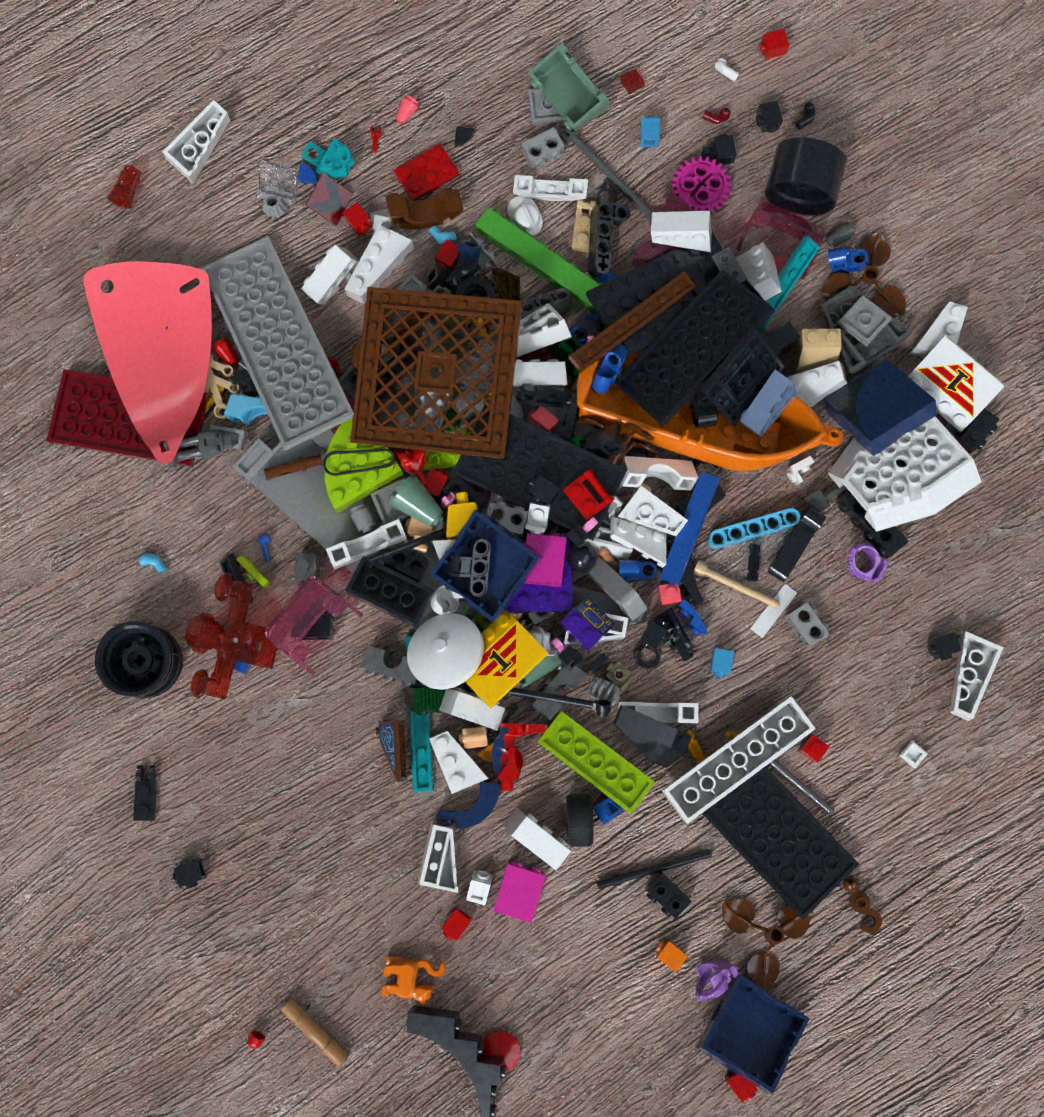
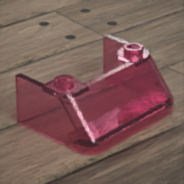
M761 202L754 210L741 236L737 250L740 251L752 225L757 228H764L769 225L800 240L806 235L820 247L825 231L821 226L771 203ZM817 253L815 254V256L803 272L800 279L804 280V278L806 277Z
M312 576L304 581L266 627L265 635L287 656L314 675L316 672L303 661L308 654V648L301 640L326 610L332 615H339L348 607L360 617L363 614L319 578Z

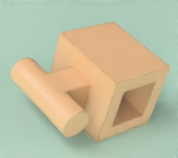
M413 517L407 519L405 525L408 536L414 537V539L430 534L435 529V525L430 527ZM423 544L412 549L427 553L428 546Z
M486 727L462 729V733L459 734L460 745H464V749L488 746Z

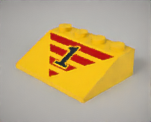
M507 610L503 612L497 621L493 622L481 633L484 640L483 658L475 673L465 681L490 709L549 654Z

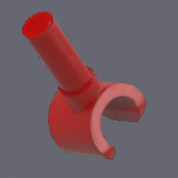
M371 126L370 132L373 138L372 153H377V142L382 136L381 127L379 126V131L374 132L373 126Z
M327 357L339 379L342 375L339 370L338 360L336 357Z

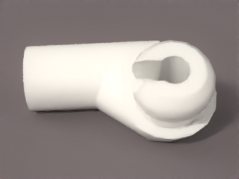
M719 58L715 62V69L727 78L735 81L739 73L727 66V61L724 58Z

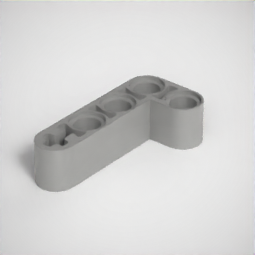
M597 555L596 565L586 574L619 605L625 616L633 622L647 610L638 593Z

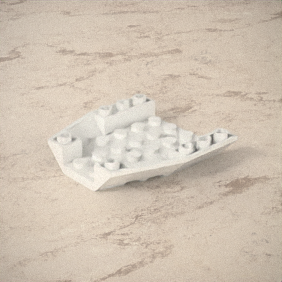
M933 417L915 430L904 434L895 443L875 456H872L854 437L828 472V475L840 488L845 485L867 511L864 517L876 532L935 515L982 482L973 458L936 417ZM934 439L937 445L930 446L927 444V440ZM903 460L905 461L906 466L899 467L896 464V461ZM872 481L876 487L870 489L866 487L865 482Z

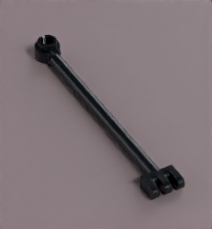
M467 683L464 685L465 691L475 693ZM514 687L507 693L514 696L590 708L602 717L608 716L612 705L608 700L590 701Z

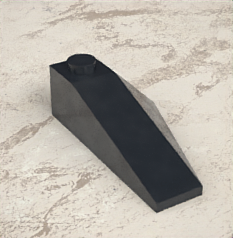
M620 705L613 722L635 744V747L644 753L650 762L667 768L685 755L692 738L691 735L623 705Z

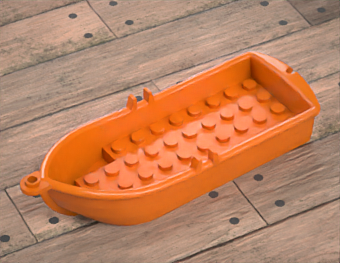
M644 350L625 359L619 376ZM605 356L582 373L579 372L577 405L580 408L579 420L583 418L592 419L605 427L619 423L621 425L620 434L622 435V433L626 432L627 437L632 431L626 428L624 424L625 422H630L647 431L655 438L654 441H649L638 434H634L633 439L733 471L745 472L770 467L820 444L838 446L843 440V434L839 429L823 425L817 414L798 396L793 398L760 438L745 427L741 421L735 427L731 425L717 409L716 426L696 428L689 401L663 427L618 388L615 383L611 385L606 393L596 392L591 385Z

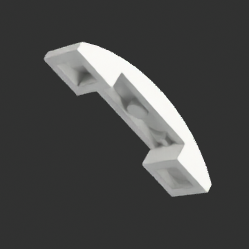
M515 175L513 194L548 201L581 200L587 198L588 179L570 178V181L537 180L533 176Z

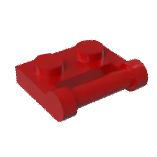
M591 468L563 489L587 521L615 500L612 494L609 495L593 475L594 471ZM586 479L604 500L600 504L582 483Z

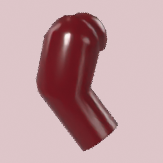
M722 108L716 114L705 110L702 119L718 125L730 118V110Z

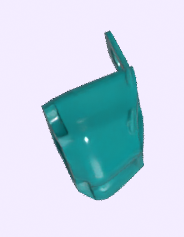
M334 139L326 150L312 142H308L301 154L303 159L316 166L315 174L321 175L324 173L331 179L348 176L350 167L355 163L350 149L338 139ZM310 148H314L318 152L317 158L311 159L308 156L307 152Z

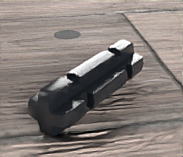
M751 544L749 546V573H747V580L757 582L760 545Z

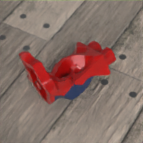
M500 723V732L493 742L492 763L497 778L501 779V791H513V781L518 780L522 769L523 758L515 746V740L530 734L544 733L547 725Z

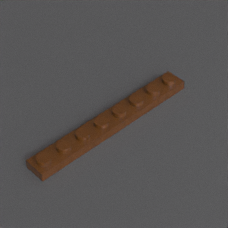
M685 272L681 273L569 356L570 361L582 373L691 292L696 285Z

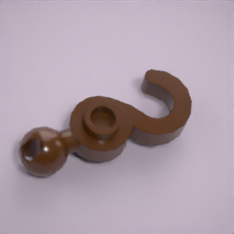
M847 876L843 880V887L852 894L849 898L850 907L858 913L872 915L874 918L873 925H860L859 928L870 934L877 932L882 926L880 914L870 909L871 901L868 895L858 891V880L854 876Z

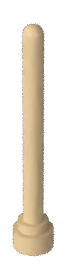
M701 560L697 561L693 569V574L696 576H708L774 608L780 605L779 601L709 569L705 562Z

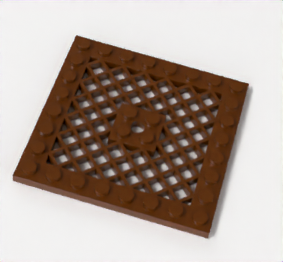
M367 287L350 443L505 459L523 302L518 300ZM398 311H408L409 313L402 317ZM417 312L429 314L426 315L423 319H421ZM396 313L400 320L392 326L387 319ZM436 314L448 316L441 321ZM415 315L419 322L411 328L406 321ZM434 316L438 324L430 330L425 322ZM455 316L467 318L460 323ZM453 318L458 325L449 332L444 324ZM475 318H483L486 320L479 325ZM473 320L477 327L468 333L463 326ZM494 320H500L499 326ZM492 322L497 329L490 335H487L483 328ZM384 323H386L389 327V329L385 333H383ZM404 323L408 331L400 337L396 329ZM423 325L428 332L419 338L415 331ZM442 327L447 334L438 340L433 333ZM462 329L467 336L457 342L453 335ZM481 330L486 338L477 344L472 337ZM393 332L398 340L389 345L385 338ZM412 334L417 342L408 347L404 340ZM498 334V341L496 346L491 339ZM432 336L436 344L428 349L423 342ZM451 338L456 345L447 351L442 344ZM470 339L475 347L466 353L461 346ZM383 341V343L387 346V349L381 353ZM489 341L494 349L486 355L481 347ZM402 343L407 350L398 356L393 349ZM421 345L425 351H418V357H416L412 351ZM440 346L444 353H436L433 351ZM458 348L464 354V356L459 360L457 354H452ZM479 350L483 358L475 364L470 356ZM391 352L396 359L388 365L383 357ZM410 353L415 361L407 367L402 359ZM496 353L494 366V364L490 361L489 358ZM468 359L473 366L464 373L459 365ZM381 361L385 368L379 372ZM487 361L492 369L483 374L478 367ZM400 363L404 370L396 376L391 368ZM416 366V375L414 376L410 370ZM440 368L441 375L438 378H433L431 376L432 369ZM458 369L462 376L455 380L456 370ZM477 370L481 378L472 383L468 375ZM389 371L393 379L385 384L380 377ZM408 373L413 380L404 386L399 379ZM492 373H494L493 385L487 379ZM466 379L471 386L462 392L457 384ZM485 380L490 388L481 394L476 387ZM379 381L383 387L377 392ZM397 382L402 389L394 395L389 388ZM413 385L415 391H420L414 397L408 391ZM455 388L460 395L451 401L446 394L454 395ZM474 389L479 397L471 403L466 395ZM387 391L392 398L383 404L379 396ZM427 392L440 394H438L434 399H432ZM492 392L491 403L489 404L485 397ZM406 393L411 400L402 406L398 398ZM425 394L430 402L422 408L417 400ZM444 396L449 404L441 410L436 402ZM463 398L468 406L460 412L455 404ZM483 400L488 408L479 414L474 406ZM377 401L381 407L375 411V404ZM395 401L400 409L392 415L387 407ZM414 403L419 411L411 417L406 409ZM433 405L438 413L430 419L425 411ZM453 407L457 415L449 421L444 413ZM472 409L477 417L468 422L463 415ZM384 410L389 418L381 423L376 416ZM404 412L408 420L400 425L395 418ZM489 412V421L487 424L482 417ZM423 414L427 422L419 427L414 420ZM442 416L447 423L438 429L433 422ZM461 417L466 426L457 431L453 423ZM374 420L379 426L373 425ZM481 420L486 427L477 434L472 425ZM393 421L398 428L386 427V425ZM412 423L417 430L405 429V427ZM431 424L436 432L424 431V429ZM450 426L455 434L443 433V431ZM470 429L475 436L463 435V433ZM487 432V437H482Z

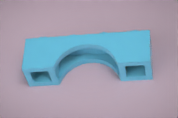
M242 393L230 395L224 415L232 423L249 425L254 418L260 415L268 414L260 396L249 397Z

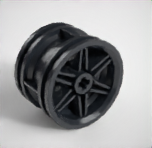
M128 621L111 628L100 640L95 653V667L101 682L114 693L128 697L153 698L162 695L176 683L183 666V655L177 640L164 629L139 621ZM146 639H151V644L149 646H147ZM131 642L132 646L126 649V643ZM162 654L163 659L161 661H157L156 658ZM143 658H145V662H142V664H140V660H143ZM119 660H122V667L118 666ZM151 672L155 673L154 679H151ZM132 676H135V682H130L129 679Z

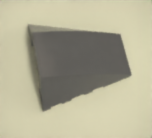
M852 285L820 306L830 329H841L840 352L850 374L867 369L893 352L913 333L910 329L900 325L897 319L892 318L886 327L866 347L837 324L838 321L864 295Z

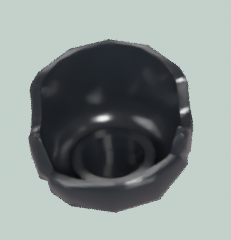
M581 544L578 548L570 550L568 565L571 566L572 571L588 573L596 565L597 553L592 545Z

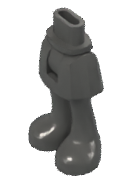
M199 431L198 435L183 438L179 448L199 445V448L177 451L173 461L168 463L167 466L168 468H173L179 462L195 457H203L204 460L211 459L221 452H225V449L233 448L231 434ZM163 440L166 451H169L167 441Z

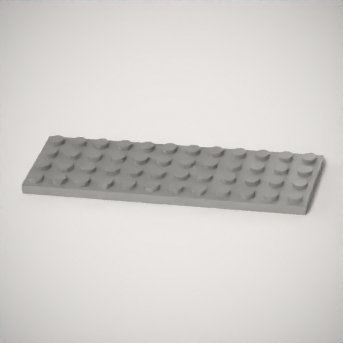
M268 236L201 267L208 274L211 291L284 450H288L352 419L354 415L353 410Z

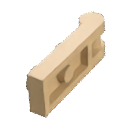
M583 199L578 200L571 250L589 252L591 210L596 206V201L584 202ZM582 209L589 210V214L582 213Z

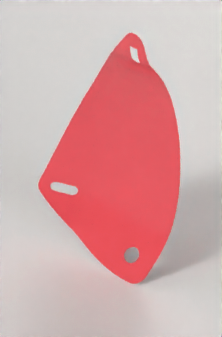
M143 261L112 263L90 269L84 275L83 282L95 329L111 376L139 435L150 448L156 460L162 464H168L173 461L181 441L198 411L206 386L212 336L211 296L208 274L202 269L191 266ZM195 278L199 279L200 283L198 286L182 294L180 292L182 285ZM108 279L113 282L114 289L112 292L104 293L101 290V283L104 280ZM165 440L167 441L169 451L162 453L159 443Z

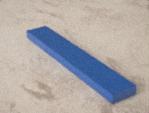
M703 472L700 473L684 514V518L688 521L675 537L666 560V565L660 576L661 580L679 586L720 481L719 477Z

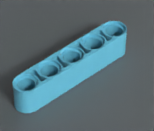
M789 508L714 530L708 536L707 543L712 549H720L794 527L800 521V513L794 508ZM786 514H791L794 517V522H788ZM769 519L776 522L775 528H771L768 525ZM749 526H757L758 533H752ZM737 530L740 537L737 539L733 538L731 531ZM714 535L721 537L722 542L720 544L713 542L712 537Z

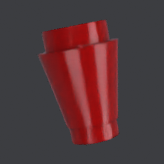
M222 338L213 345L214 351L228 365L233 366L239 362L230 340L227 341L226 338Z

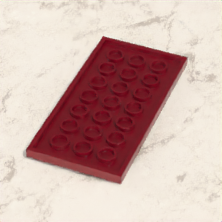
M63 369L47 442L157 461L135 428L112 377ZM207 392L203 393L198 411L183 438L198 435L199 431L202 430L209 399ZM161 441L159 445L163 453L166 449L163 441ZM198 445L179 448L178 451L198 448ZM195 458L181 461L177 465L193 467Z

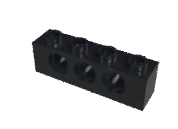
M850 491L846 492L836 501L838 508L843 513L849 515L851 523L864 532L863 536L865 539L877 547L876 550L882 557L888 559L909 542L896 526L877 532L873 527L869 526L864 517L867 511ZM854 504H859L862 507V512H857ZM881 532L887 535V541H883L880 538Z

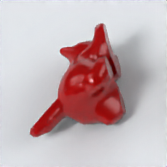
M412 449L394 450L393 452L399 460L401 469L414 473L421 483L426 485V477L422 472L426 464V451Z

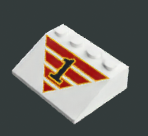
M947 335L941 339L908 375L911 380L936 400L937 412L960 432L976 418L1005 386L1004 383Z

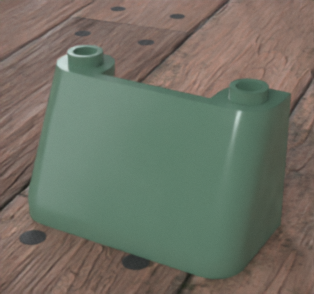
M561 43L528 72L531 77L529 82L535 89L539 88L564 118L563 124L569 131L572 129L577 131L605 113L611 105L605 94L600 92L598 87L592 83L575 59L567 53L568 49Z

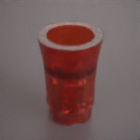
M125 165L114 187L107 196L108 200L121 208L132 209L141 172L133 166Z

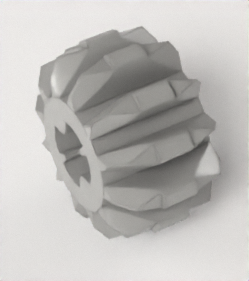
M594 677L587 690L588 695L596 700H608L611 702V706L615 705L621 693L620 688L599 677Z

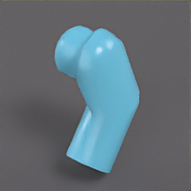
M433 226L429 230L430 234L439 244H444L446 239L452 243L457 239L454 232H441L437 226Z
M143 553L139 558V563L142 566L154 565L159 574L167 570L161 558L156 554Z

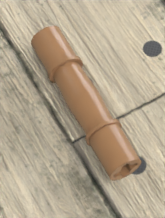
M293 998L282 1007L281 1011L294 1023V1026L297 1025L313 1043L323 1050L321 1053H324L337 1067L349 1056L335 1041V1038L332 1039Z

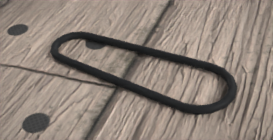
M390 449L334 451L325 456L323 468L327 474L339 476L390 467L394 464L396 456ZM386 451L390 452L393 456L390 464L340 473H332L326 468L327 458L334 454Z

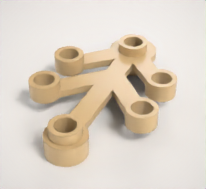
M210 354L209 370L204 392L208 393L211 390L216 403L214 414L219 419L224 420L227 417L221 415V411L226 409L227 405L223 402L218 385L228 389L235 395L240 393L241 387L238 384L237 390L232 391V387L235 386L234 384L213 374L211 368L221 371L226 377L233 376L235 370L230 365H223L214 361L212 354ZM230 368L231 372L226 374V370Z

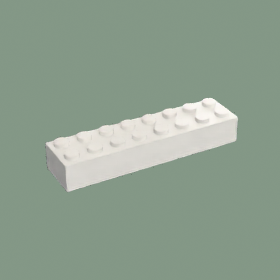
M788 697L661 791L682 820L688 824L816 728L794 699Z

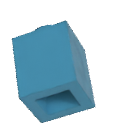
M653 116L641 118L640 147H658L660 118Z
M714 648L709 672L714 673L713 676L719 678L731 675L735 651Z

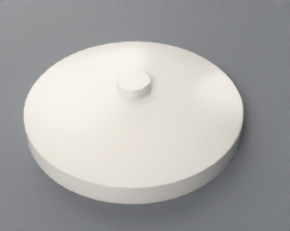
M447 613L435 616L423 623L412 636L407 651L408 666L412 674L427 687L433 689L456 687L468 680L478 669L484 654V640L478 627L463 615Z

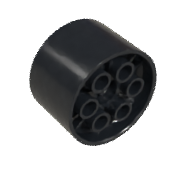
M807 137L786 139L776 147L765 189V196L773 205L787 212L806 216L827 214L834 210L847 158L839 148L819 139Z

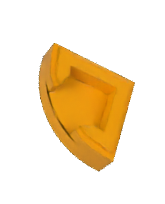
M493 743L480 751L478 756L485 761L492 762Z

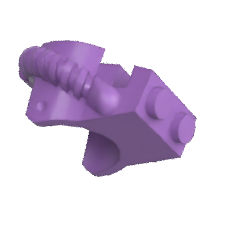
M860 542L854 547H850L847 553L849 556L847 559L849 564L848 572L854 577L864 579L865 581L870 580L871 582H879L882 579V574L887 569L889 562L881 560L879 553L873 545L868 542ZM863 550L869 559L868 567L862 572L857 568L854 557L857 551Z
M723 957L699 964L697 966L699 978L695 985V997L700 1001H704L723 994L729 987L727 983L732 981L730 975L732 974L734 978L739 975L737 966L734 963L731 964L728 959ZM709 982L712 983L713 987L703 990Z

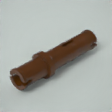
M320 453L313 456L305 458L302 456L298 460L264 468L266 479L269 480L301 470L305 472L307 469L323 465Z

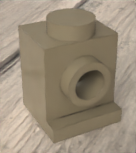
M619 661L616 664L612 662L605 670L607 672L605 677L620 688L621 692L636 678ZM618 671L623 673V677L620 679L616 677V672Z

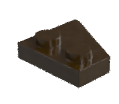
M501 268L492 269L500 299L521 301L520 277Z

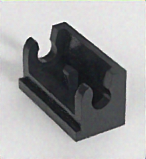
M619 423L588 432L583 449L602 458L626 451L627 433H622L621 437V425Z

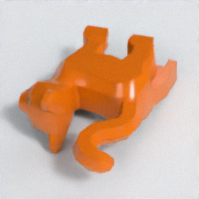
M387 955V966L384 967L383 976L388 977L391 974H396L397 983L383 986L382 996H389L390 993H393L402 998H414L422 1006L427 1005L436 985H417L419 968L424 967L429 975L440 977L446 971L445 962L441 961L439 968L435 969L429 960L407 959L401 956Z

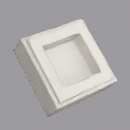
M911 740L899 756L910 766L916 768L928 753Z

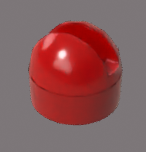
M252 1030L248 1036V1046L253 1049L259 1048L263 1044L265 1036L259 1031Z

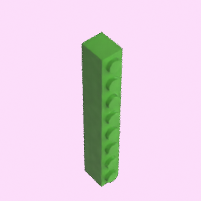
M488 208L475 224L478 234L556 288L568 289L572 299L596 314L586 296V292L603 283H597L590 274L581 272L574 263L565 261L558 252L549 250L545 243L536 241L529 232L517 228L518 226L513 221L504 219L499 211Z

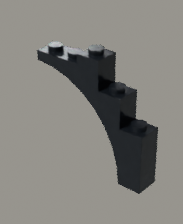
M719 483L708 512L726 496ZM692 494L675 506V511L683 517ZM666 534L668 536L666 540L672 548L676 536ZM691 553L679 588L683 587L687 593L685 594L687 601L696 607L704 600L697 588L693 575ZM657 566V568H658V570L660 571V573H662L663 568L660 567V566Z
M413 1005L408 1011L407 1033L423 1036L449 1051L462 1064L472 1080L480 1104L481 1117H496L497 1105L494 1104V1098L497 1097L498 1086L507 1076V1066L504 1065L505 1058L483 1055L485 1043L482 1042V1034L460 1032L462 1029V1019H459L460 1011Z

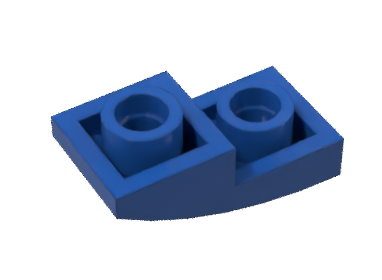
M683 599L677 606L680 609L679 613L686 618L691 617L692 620L688 623V626H690L689 630L694 635H701L703 637L707 630L701 617Z

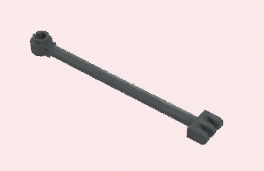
M566 128L564 130L566 135L561 132L559 134L561 140L566 145L573 142L647 216L651 226L652 212L655 211L651 210L578 137L581 134V130L574 131L572 129V131H569Z

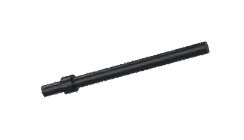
M447 527L392 548H383L378 553L367 556L366 561L368 564L380 560L385 561L391 559L393 555L446 536Z
M710 849L625 874L619 875L617 873L611 875V878L600 880L596 883L598 889L613 885L614 887L620 886L623 882L710 858L712 853Z

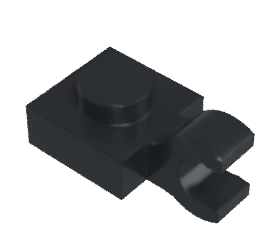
M236 369L235 371L239 376L238 379H234L231 375L229 376L228 380L234 385L240 384L244 394L249 397L259 396L253 381L248 376L245 377L241 370Z

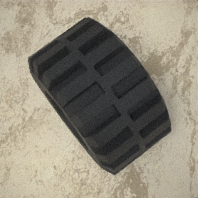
M470 274L467 279L465 277L461 278V283L458 282L459 286L453 288L452 291L453 295L469 296L473 293H480L486 298L499 299L498 289L494 286V282L492 280L488 281L486 276L481 278L480 274H476V277Z

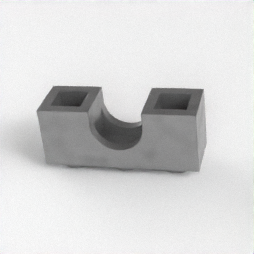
M367 645L361 668L366 669L365 673L377 676V673L384 675V679L395 681L396 678L402 680L401 684L413 687V684L420 685V681L412 674L408 666L406 656H403L398 667L392 668L389 664L391 651Z
M562 663L557 668L559 672L555 678L551 676L544 684L547 688L543 692L555 694L556 688L561 685H567L575 691L587 674L577 666L569 671ZM532 699L534 702L532 706L548 720H551L562 707L561 703Z

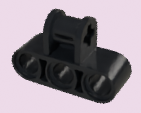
M699 390L689 400L694 425L696 428L716 426V409Z
M474 537L468 542L467 555H450L452 562L451 571L448 575L465 577L464 587L466 592L477 597L483 596L487 591L490 543L485 539ZM481 542L482 549L477 552L476 545ZM480 562L481 567L475 572L474 565ZM478 582L479 588L473 591V584Z

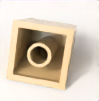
M802 329L800 331V338L793 348L794 375L838 361L841 351V329Z

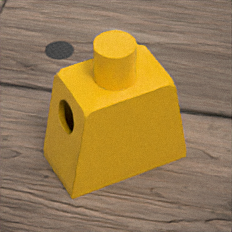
M467 492L456 493L457 504L448 505L446 536L449 539L457 538L459 532L474 511L479 510L476 502H468Z

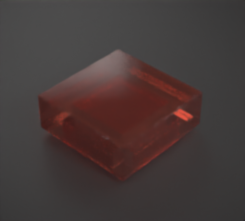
M636 69L620 77V81L629 95L645 86L644 80Z

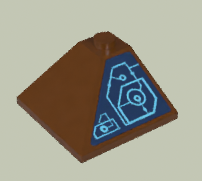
M399 720L379 722V727H376V738H380L381 747L397 782L407 781L404 722Z

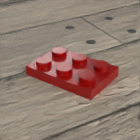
M441 143L393 170L409 198L413 201L419 200L460 176L458 169Z

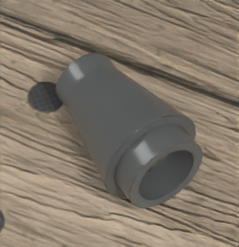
M849 222L841 223L825 239L828 245L832 247L852 239L855 232Z

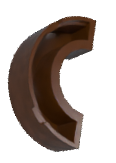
M446 188L436 196L420 201L408 200L405 198V194L391 193L386 196L390 221L394 226L399 224L401 229L418 230L444 224L443 220L448 218L453 220L463 211L459 189Z

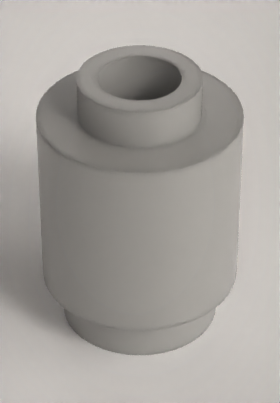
M364 504L351 509V518L358 532H363V534L372 532L376 523L369 509Z

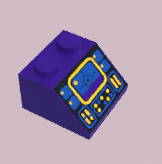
M586 597L560 622V625L588 652L615 623L589 597Z

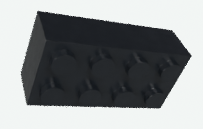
M365 556L362 557L345 589L347 595L415 628L418 627L434 594L433 589L377 562L368 564Z

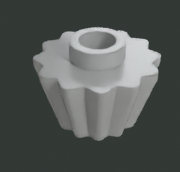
M268 193L262 202L263 212L266 213L267 217L271 216L272 219L275 217L280 218L281 215L285 214L287 202L278 194Z

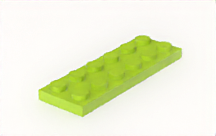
M562 711L538 740L540 745L631 815L655 785V781Z

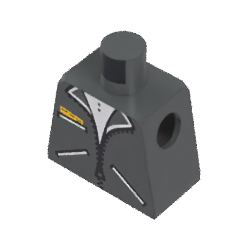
M296 553L295 581L298 587L301 589H319L320 553Z

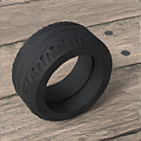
M586 793L569 794L566 797L568 845L570 847H589L593 844L594 839L592 797Z

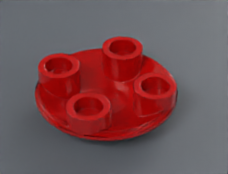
M506 1031L489 1033L483 1040L485 1043L483 1055L505 1058L504 1065L507 1066V1071L515 1067L520 1057V1046L517 1038Z

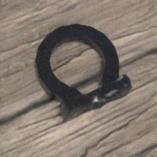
M603 182V187L595 194L596 204H600L599 195L607 189L612 191V202L616 203L617 194L620 193V190Z
M644 643L633 651V654H637V661L643 668L651 669L659 664L660 653L649 644ZM644 648L652 650L656 655V660L651 665L642 662L641 650Z

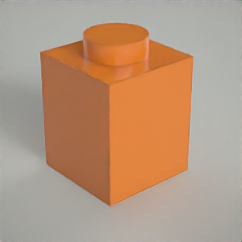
M668 939L665 942L661 941L655 949L657 951L656 957L674 972H677L688 958L684 951Z

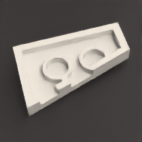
M642 486L639 487L618 516V518L673 536H677L688 521Z
M615 517L611 520L610 538L629 549L634 548L642 553L643 557L647 559L650 557L657 561V565L662 568L666 565V533Z

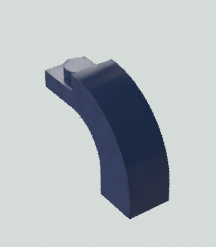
M480 782L479 797L471 809L462 812L438 810L437 819H442L441 823L453 824V820H457L456 829L469 828L479 824L490 815L496 806L500 783Z

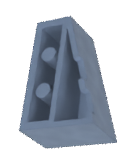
M774 370L752 404L742 413L741 423L761 438L798 394L794 383L777 370Z

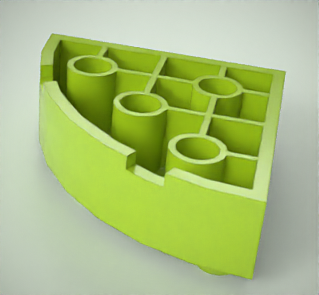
M352 418L339 426L332 437L327 454L334 451L389 448L350 443ZM386 451L334 454L327 458L326 468L332 473H340L390 464L393 456L390 452ZM396 460L392 466L339 476H331L324 470L328 497L338 514L366 498L370 493L381 489L404 475Z

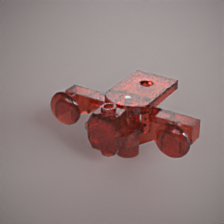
M229 573L222 574L217 579L214 587V594L218 601L222 602L227 597H230V608L224 625H220L212 614L203 612L188 622L184 639L191 646L192 651L205 653L213 648L217 650V661L211 678L208 677L205 669L198 670L192 677L190 690L193 697L197 699L201 698L204 693H207L206 695L226 699L235 661L273 669L281 631L245 622L254 584L235 580L233 582L232 576ZM258 641L262 644L259 651L256 650V643Z

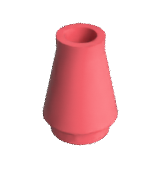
M406 95L405 98H402L395 119L404 125L418 109L419 102L413 97Z

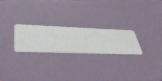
M784 584L773 598L779 601V607L774 608L768 605L752 625L751 630L763 638L797 593Z

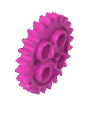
M699 156L698 161L692 157L691 163L685 160L684 166L679 165V171L675 170V177L672 178L673 184L671 186V190L674 191L672 197H677L675 203L681 202L680 208L687 207V211H710V215L712 209L718 212V206L723 208L724 201H728V195L731 192L729 188L732 182H728L730 175H725L727 169L721 170L722 163L715 165L716 159L709 162V157H707L705 161H702V157ZM697 172L704 173V176H699ZM710 184H716L718 187L713 188ZM684 185H691L692 188L687 189ZM703 196L706 200L701 201L698 197Z

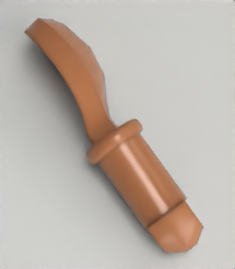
M601 547L599 555L619 575V562L614 561L608 549Z

